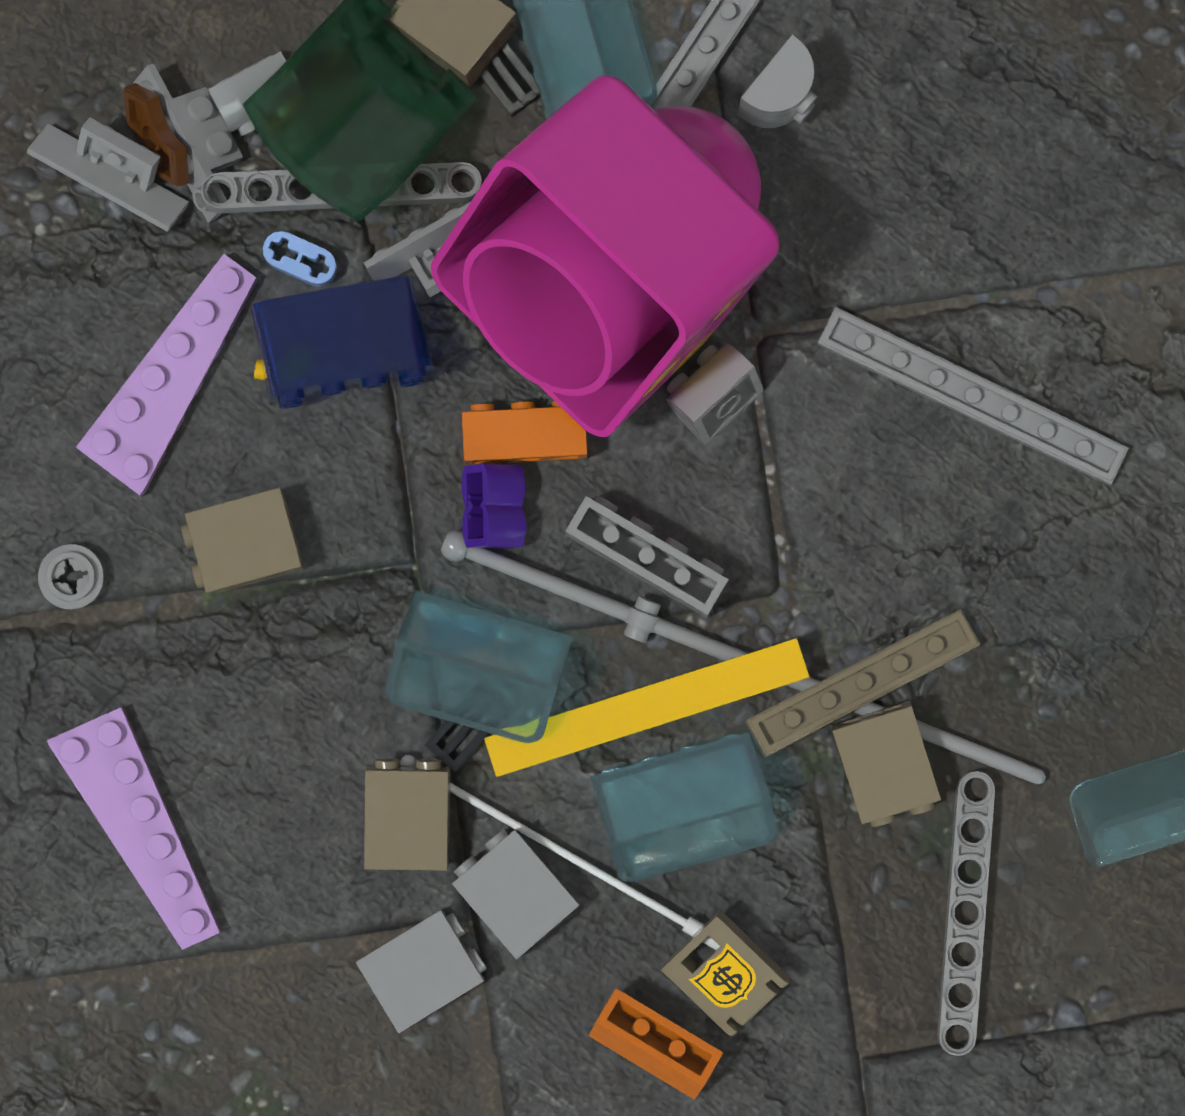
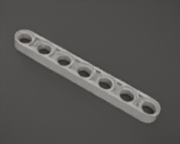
M465 162L219 172L205 178L201 186L200 198L205 208L213 213L464 203L474 198L481 187L482 178L475 166ZM460 172L467 173L473 179V189L465 193L458 192L452 186V176ZM418 174L429 176L434 184L433 190L428 194L415 192L411 186L412 178ZM377 176L389 178L393 183L392 193L387 196L375 194L370 186L372 179ZM341 177L349 180L353 186L352 194L345 198L336 197L330 190V183L335 178ZM302 179L309 182L313 190L311 196L304 200L294 198L289 191V186L293 181ZM263 181L267 183L272 191L270 198L262 202L252 199L248 188L253 182ZM214 183L225 184L231 192L229 200L224 203L211 201L207 194L209 186Z
M979 771L968 772L963 775L957 783L937 1030L938 1042L941 1048L955 1056L965 1055L970 1052L975 1046L977 1037L995 786L992 779L987 774ZM971 778H979L986 784V796L979 802L970 801L964 793L965 784ZM968 819L978 820L984 828L983 837L975 843L967 842L961 835V827ZM965 860L975 861L981 870L979 879L972 884L964 883L958 876L959 865ZM962 901H970L977 908V918L969 925H963L955 918V908ZM960 942H967L974 949V959L966 966H959L952 959V949ZM955 984H965L971 991V1000L964 1007H955L949 1001V990ZM953 1025H961L968 1032L967 1043L961 1048H951L945 1040L946 1031Z

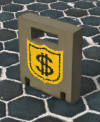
M721 910L664 963L661 969L729 1036H734L739 1031L740 1027L737 1023L744 1026L779 993V989L770 980L780 988H784L790 983V978L786 972ZM710 936L720 947L695 970L697 963L688 955Z

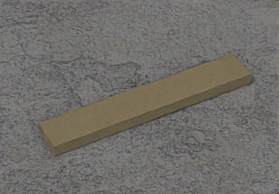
M960 609L747 719L745 723L763 757L766 758L978 648L981 644Z

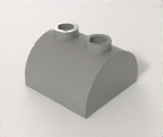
M791 35L740 99L737 115L754 126L776 128L786 125L793 120L801 124L815 106L814 102L818 96L810 90L814 79L813 60L806 46L794 35Z
M281 51L207 88L229 131L233 132L238 129L241 136L263 125L259 117L273 110L277 117L299 107L296 98L303 95Z
M728 343L724 344L719 350L714 345L706 348L697 359V363L701 367L690 377L685 373L679 374L667 387V391L671 394L666 399L668 405L704 446L764 391L754 365Z

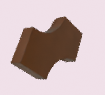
M137 83L124 87L127 126L138 135L145 147L160 156L156 175L177 187L189 183L186 146L175 137L169 128L162 112L159 95Z

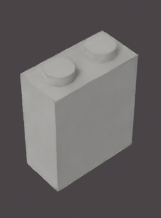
M502 829L485 844L490 850L478 862L471 856L454 871L458 879L452 885L517 960L575 910L579 903L516 830L508 835Z
M442 909L356 962L398 1034L485 980L481 972L485 971L487 967L475 948L467 951L460 939L466 933L454 913L446 916Z

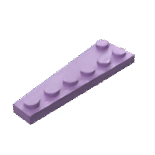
M223 254L76 448L142 497L160 466L173 436L179 430L195 395L198 394L209 368L222 349L226 336L232 330L257 283V278Z
M120 707L48 739L49 747L181 949H186L221 933L124 709Z

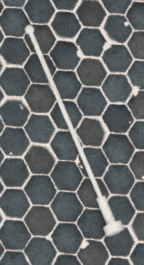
M405 755L401 759L400 765L416 766V759L412 755ZM450 783L451 793L683 926L682 931L690 936H693L704 925L691 916L688 919L682 917ZM710 936L702 941L715 950L720 947Z

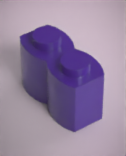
M501 464L465 466L462 474L461 488L463 501L466 506L462 520V532L466 548L507 549L523 547L527 524L522 508L526 491L522 467L520 465Z

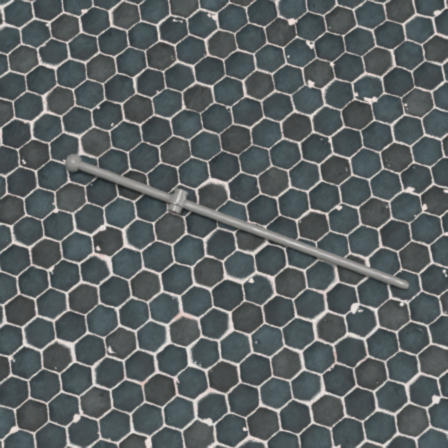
M462 530L448 531L442 545L441 553L449 561L459 562L463 561L464 558L620 619L627 623L623 634L634 640L646 643L649 634L655 633L723 661L749 654L658 617L657 614L661 605L647 598L638 596L635 606H629L488 549L466 548ZM807 678L786 686L803 691L820 681ZM872 702L854 713L864 715L886 707ZM916 720L922 740L1034 784H1041L1045 781V773L1039 768Z

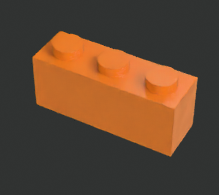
M552 401V407L536 408L535 402L511 403V410H495L494 404L470 405V412H462L465 465L587 459L586 430L555 401Z
M617 988L614 990L588 1035L694 1100L705 1086L723 1054L722 1051Z

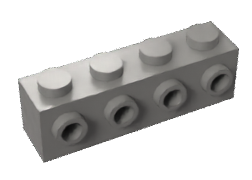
M586 496L567 527L565 536L706 618L729 580L722 576L724 569L706 558H703L701 562L696 561L686 555L689 550L686 546L670 537L665 542L651 534L654 528L634 516H632L630 521L616 514L618 507L606 499L597 496L595 500H592Z

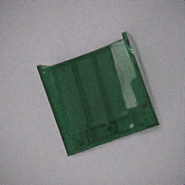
M343 0L242 104L265 145L289 173L324 202L358 221L363 220L406 181L478 98L450 69L440 76L384 19L391 9L382 0Z

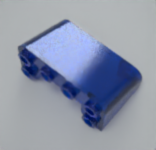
M411 276L392 277L257 302L251 306L269 405L279 404L280 409H290L304 405L303 400L314 391L321 390L322 396L337 395L346 392L345 386L362 383L363 389L386 385V378H390L391 381L395 382L399 381L401 388L420 385L424 383V378L430 376L434 368Z

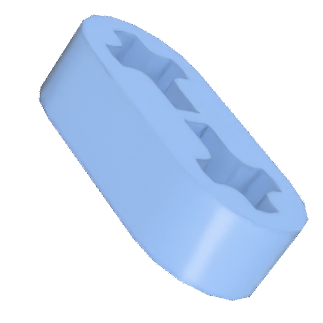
M283 231L272 233L264 241L263 255L268 264L274 269L317 287L328 285L336 277V261L333 255L326 249ZM283 241H287L288 249L292 253L297 254L298 257L294 260L283 256L280 261L275 260L276 254L271 249L272 246H280ZM320 257L325 258V265L329 271L327 274L320 272L317 278L312 277V269L302 263L304 258L312 262H318Z

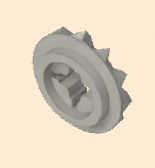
M75 544L62 545L50 551L43 559L38 572V583L44 597L53 605L62 609H81L95 601L100 590L103 588L104 569L97 556L89 549ZM67 560H69V564L73 567L74 571L88 572V575H84L83 578L77 580L76 594L68 583H55V580H59L67 574Z

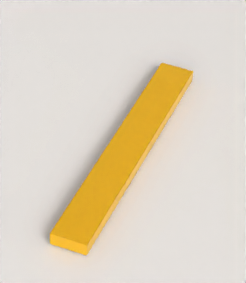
M796 638L486 737L484 740L495 775L500 777L810 677Z

